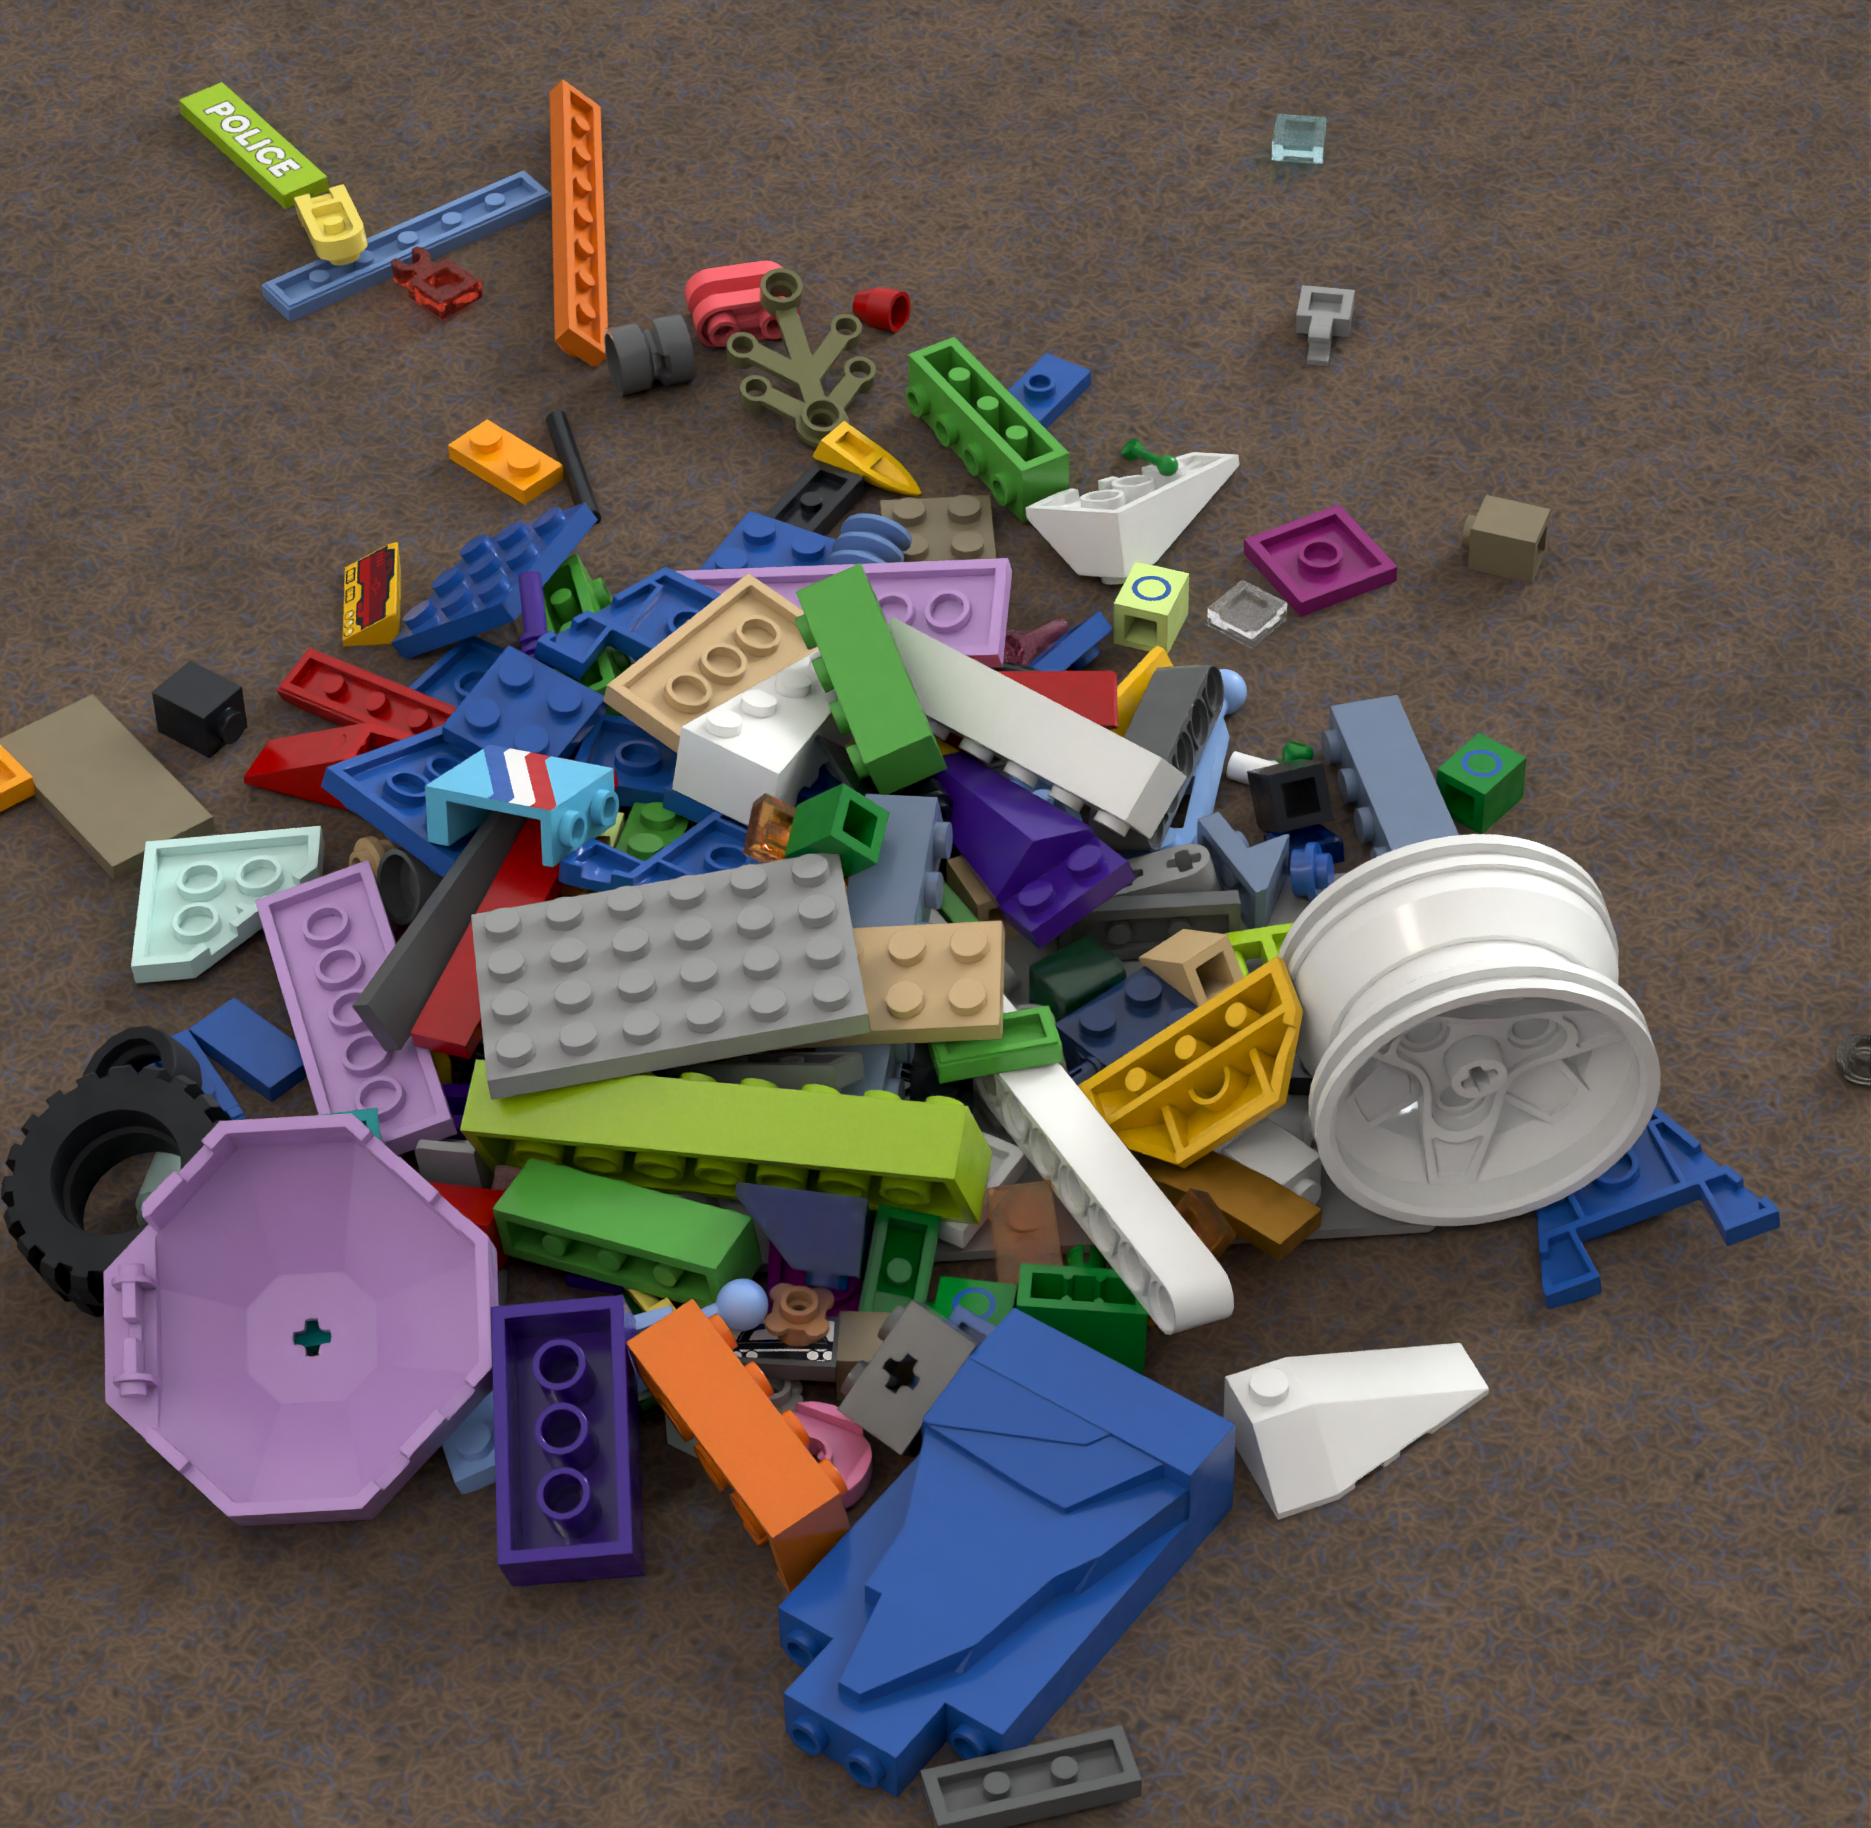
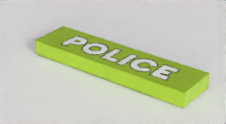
M223 82L179 100L181 115L284 209L295 205L294 197L309 193L310 197L313 198L329 191L327 176Z

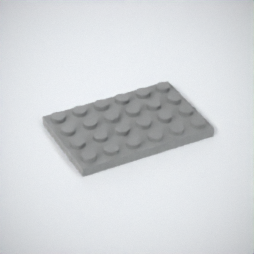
M805 854L796 858L756 865L748 864L738 868L699 875H685L671 880L637 886H623L614 890L574 897H560L551 901L512 908H498L493 911L471 915L486 1076L491 1100L871 1033L839 854Z

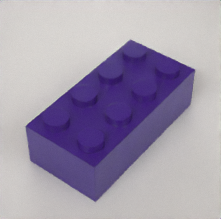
M615 1295L491 1307L498 1566L511 1586L644 1576L645 1556L638 1374L626 1345L627 1341L636 1336V1321L624 1296Z

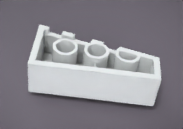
M819 650L682 726L672 789L769 836L777 827L778 816L782 812L786 814L790 812L797 802L799 791L804 786L811 787L818 778L819 768L828 761L815 741V737L820 735L843 747L853 737L852 733L842 736L829 707V703L838 700L835 689L825 693L811 662L821 657Z

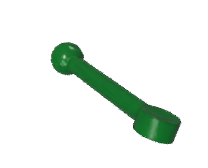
M1137 438L1128 441L1121 449V454L1127 460L1141 459L1156 466L1159 473L1163 476H1172L1178 470V462L1172 455L1161 457L1144 449V446Z

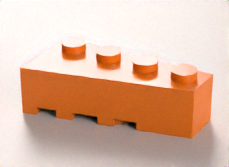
M691 1299L627 1341L626 1345L636 1373L684 1442H688L692 1438L697 1440L698 1443L693 1446V1449L719 1492L729 1486L733 1488L734 1492L729 1495L731 1502L743 1520V1527L756 1546L759 1548L769 1541L778 1568L777 1576L791 1593L851 1529L842 1496L849 1492L847 1485L829 1459L825 1458L817 1463L807 1450L806 1446L811 1443V1439L797 1416L790 1409L780 1414L769 1400L774 1395V1391L758 1365L751 1361L744 1366L732 1350L737 1348L738 1344L723 1319L717 1313L707 1318L696 1302Z

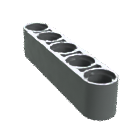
M1216 664L1160 667L1154 671L1124 738L1163 758L1187 777L1151 839L1131 828L1125 838L1112 832L1093 820L1098 811L1091 808L1089 826L1093 828L1100 840L1117 853L1159 850L1222 710L1224 685L1221 672Z

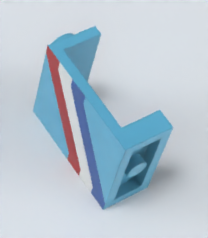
M495 745L486 746L425 786L428 842L450 846L480 826L491 810L538 819L541 823L542 865L549 867L556 866L560 863L561 859L591 838L595 839L614 826L619 809L618 795L614 792L613 768Z

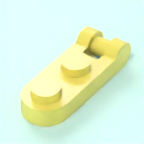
M344 184L330 187L329 193L311 198L308 193L294 197L301 225L305 228L312 246L320 259L327 260L332 265H346L359 259L360 253L367 248L368 242L363 222Z

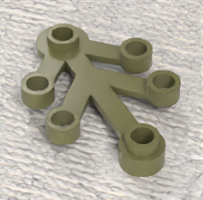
M776 268L768 271L762 277L759 300L762 307L770 315L776 317L789 358L759 344L752 334L737 332L732 334L727 340L726 360L737 369H747L755 366L798 388L802 401L772 388L771 382L766 377L750 375L744 378L740 384L739 402L748 411L760 412L769 409L794 422L795 431L800 440L811 447L817 448L820 441L843 421L849 424L845 411L858 393H865L873 388L876 366L872 360L864 356L850 358L844 365L842 380L826 397L821 382L843 351L852 350L860 344L862 323L852 314L845 313L835 316L830 323V332L815 353L811 355L797 311L802 302V280L792 270ZM848 329L851 330L853 334L843 335L840 334L838 330ZM743 347L750 350V352L741 354L734 349ZM860 371L868 376L857 378L852 373ZM751 390L761 391L763 395L759 397H754L748 394L747 392ZM816 424H825L828 427H818Z

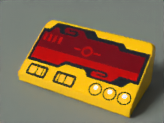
M398 542L388 544L345 567L343 647L391 644L400 633L401 565Z

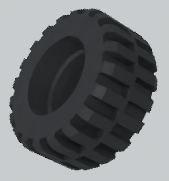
M131 1065L115 1066L109 1069L108 1077L99 1079L96 1073L92 1072L76 1079L78 1087L64 1094L59 1089L45 1100L50 1107L40 1117L31 1114L20 1129L26 1138L22 1145L14 1143L11 1146L5 1163L13 1172V1176H5L3 1178L1 1199L8 1206L4 1213V1219L8 1232L17 1241L18 1250L59 1297L65 1302L72 1301L80 1311L95 1317L102 1316L104 1313V1271L149 1224L147 1222L131 1231L113 1235H100L84 1231L83 1220L86 1203L97 1182L108 1170L121 1161L148 1152H164L180 1156L181 1170L204 1146L201 1140L219 1121L230 1120L212 1095L205 1094L198 1083L184 1075L173 1078L165 1068L149 1065L143 1067L142 1074L138 1075Z

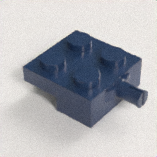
M1144 966L1055 1024L1062 1043L1063 1056L1068 1070L1067 1074L1078 1086L1195 1010L1198 1006Z

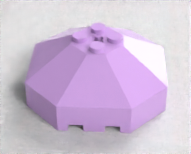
M352 1113L219 1121L201 1140L204 1146L178 1173L173 1170L142 1203V1217L149 1224L104 1271L105 1402L142 1435L146 1442L239 1526L372 1520L493 1390L491 1307L499 1306L497 1250L489 1237L469 1218L463 1216L441 1196L439 1191L401 1157L394 1154ZM315 1320L318 1321L321 1331L331 1332V1342L321 1344L319 1355L311 1357L308 1356L305 1346L295 1345V1335L306 1332L307 1322Z

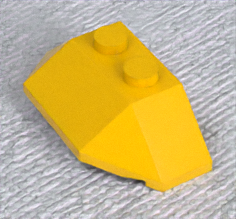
M1278 956L1274 957L1078 1085L1079 1089L1128 1150L1186 1168L1286 1104L1303 1009L1284 960Z

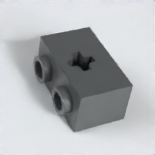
M912 1300L906 1309L899 1305L887 1317L877 1335L883 1341L882 1345L869 1363L861 1360L848 1374L840 1389V1392L846 1397L837 1409L902 1456L915 1457L922 1446V1418L967 1358L981 1344L925 1303ZM918 1361L913 1369V1373L920 1378L918 1385L915 1388L904 1385L899 1388L903 1378L896 1372L900 1363L913 1365Z

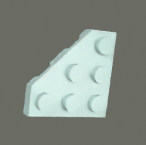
M321 826L147 841L145 844L131 962L135 982L146 983L196 978L262 929L263 926L255 900L322 877L325 841Z

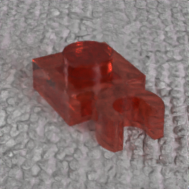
M416 246L411 249L413 264H404L396 258L391 260L393 280L401 286L408 287L409 298L442 320L483 297L482 283L479 278L448 258L434 264L431 262L430 253L424 248Z

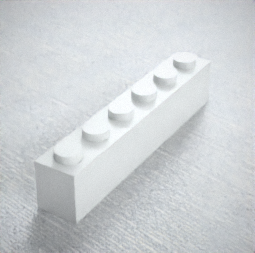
M892 617L888 624L935 737L945 741L950 732L963 739L958 746L961 750L988 765L994 756L1007 762L1003 772L1033 789L1039 780L1052 786L1048 793L1049 797L1077 813L1086 804L1098 811L1093 819L1094 821L1124 838L1130 828L1149 839L1152 838L1185 781L1186 775L1158 755Z

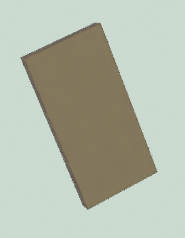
M93 694L0 738V745L33 777L36 794L33 796L114 881L143 868L145 844L147 841L202 837L215 831L213 816Z

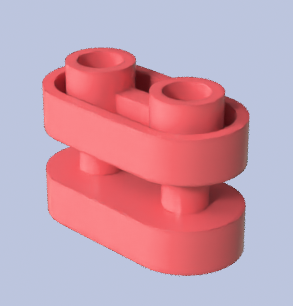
M757 261L704 269L694 274L685 285L684 296L689 311L693 316V324L701 343L710 348L726 347L728 338L737 332L750 333L757 340L782 338L776 317L770 315L762 307L759 294L760 282L764 274L772 269L783 267L772 261Z

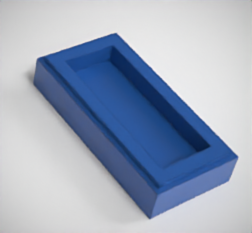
M235 997L188 1029L207 1056L271 1103L307 1078L297 1042Z

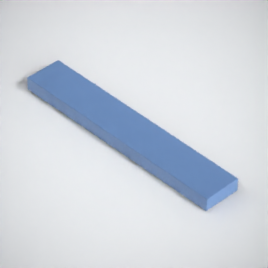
M523 170L367 238V248L360 253L359 259L350 264L332 265L327 260L318 259L261 285L263 297L289 322H292L552 207V194Z

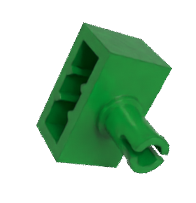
M1084 1244L1072 1247L1067 1252L1066 1266L1020 1263L1016 1309L1137 1373H1144L1148 1313L1114 1269H1106L1107 1260L1095 1245H1090L1088 1263L1083 1262Z

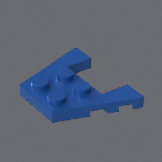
M664 567L614 595L612 604L596 613L587 610L574 617L571 627L557 635L552 630L542 635L537 641L534 658L578 680L582 678L607 646H611L638 661L721 594L668 567Z
M672 782L664 789L663 808L698 823L646 861H642L591 838L560 860L558 881L567 885L602 892L623 886H637L676 879L685 875H699L738 868L748 864L756 865L787 859L784 857L789 836L777 827L767 836L673 790Z
M1656 1106L1641 1136L1616 1164L1582 1189L1559 1201L1537 1209L1544 1303L1548 1309H1552L1602 1293L1600 1276L1582 1242L1700 1200L1726 1246H1730L1779 1228V1210L1766 1196L1759 1199L1744 1186L1743 1177L1728 1165L1720 1167L1703 1153L1701 1143Z

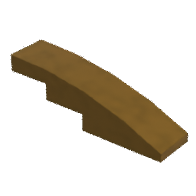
M1129 1150L1188 1225L1191 1222L1195 1223L1228 1246L1242 1237L1272 1258L1280 1261L1321 1227L1322 1209L1273 1179L1222 1154L1211 1151L1186 1168H1181Z

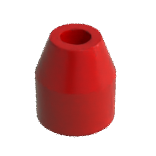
M876 287L859 291L854 297L852 310L853 314L868 326L897 333L909 320L911 302L909 295L905 291Z

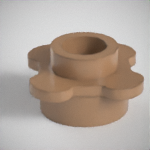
M781 1283L771 1289L772 1313L768 1314L764 1319L765 1329L770 1334L777 1336L782 1342L792 1346H807L828 1334L829 1323L825 1319L826 1312L834 1305V1296L830 1290L824 1287L811 1289L805 1286H792L789 1283Z

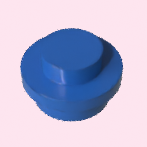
M1308 842L1304 849L1292 850L1290 874L1292 889L1296 897L1308 896L1310 902H1312L1329 885L1334 883L1332 855L1330 853H1322L1319 842Z

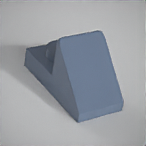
M1218 811L1198 819L1197 844L1204 846L1209 851L1221 891H1239L1241 919L1249 929L1267 927L1287 879L1290 836L1289 834H1284L1250 847L1245 836L1240 831H1234Z

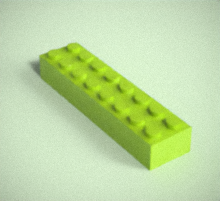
M478 1059L475 1061L460 1131L495 1176L516 1178L529 1159L534 1158L556 1165H566L575 1170L613 1180H623L629 1184L662 1193L680 1194L688 1191L701 1193L709 1198L874 1214L880 1203L942 1216L941 1221L980 1225L993 1155L969 1107L964 1106L962 1102L945 1096H930L926 1099V1102L902 1100L898 1095L882 1090H868L864 1092V1096L840 1094L837 1090L820 1084H807L802 1087V1090L778 1088L769 1081L757 1078H746L741 1080L740 1084L719 1083L710 1076L694 1072L682 1073L679 1079L656 1077L652 1072H645L491 1100L485 1060Z

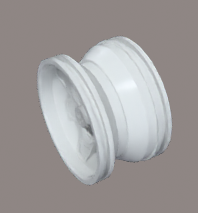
M1489 834L1448 836L1410 844L1367 861L1343 875L1321 892L1304 909L1289 929L1281 945L1278 957L1283 959L1303 1009L1295 1054L1313 1078L1308 1100L1309 1118L1326 1173L1337 1188L1360 1206L1394 1220L1430 1226L1474 1225L1523 1215L1559 1201L1600 1177L1630 1150L1649 1123L1660 1092L1661 1071L1659 1058L1641 1010L1627 992L1618 986L1619 949L1617 937L1601 891L1589 874L1568 856L1534 841Z

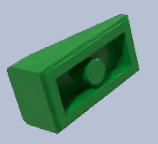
M878 1204L874 1213L858 1312L891 1313L899 1305L906 1309L912 1300L922 1303L927 1300L942 1216Z

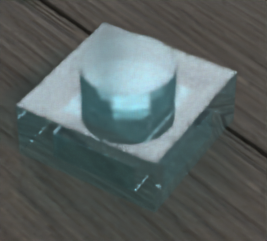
M1277 114L1272 142V161L1323 164L1328 117Z

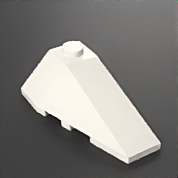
M1191 452L1175 457L1178 462V470L1172 476L1166 477L1161 475L1157 467L1151 464L1142 467V475L1121 478L1111 476L1098 480L1099 491L1089 492L1079 497V491L1073 488L1055 493L1026 507V517L1078 575L1101 577L1104 584H1123L1135 561L1153 565L1159 560L1239 466V455Z
M1461 1343L1285 1357L1225 1376L1224 1418L1236 1424L1235 1446L1279 1520L1339 1500L1355 1489V1482L1380 1465L1386 1467L1399 1458L1400 1451L1425 1433H1434L1487 1396L1489 1388Z

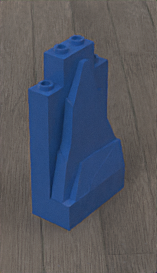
M1013 1308L971 1353L922 1418L921 1453L778 1607L780 1647L784 1649L787 1656L794 1663L806 1668L783 1693L785 1728L793 1743L809 1755L817 1756L822 1753L845 1767L851 1778L866 1788L878 1786L896 1797L904 1791L920 1770L925 1767L946 1742L951 1745L954 1752L963 1760L1028 1746L1233 1508L1236 1424Z

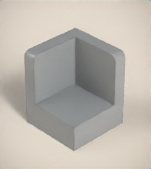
M444 1138L441 1141L421 1139L416 1146L415 1155L420 1174L427 1182L494 1189L499 1176L493 1174L468 1140Z

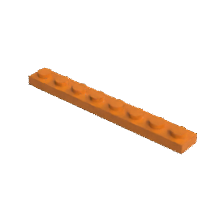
M562 79L549 91L555 342L570 357H578L590 366H599L606 359L604 330L608 328L601 106Z

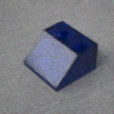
M737 1182L735 1195L791 1268L799 1274H807L805 1285H809L812 1288L824 1287L828 1290L847 1292L849 1280L863 1281L873 1204L868 1198Z

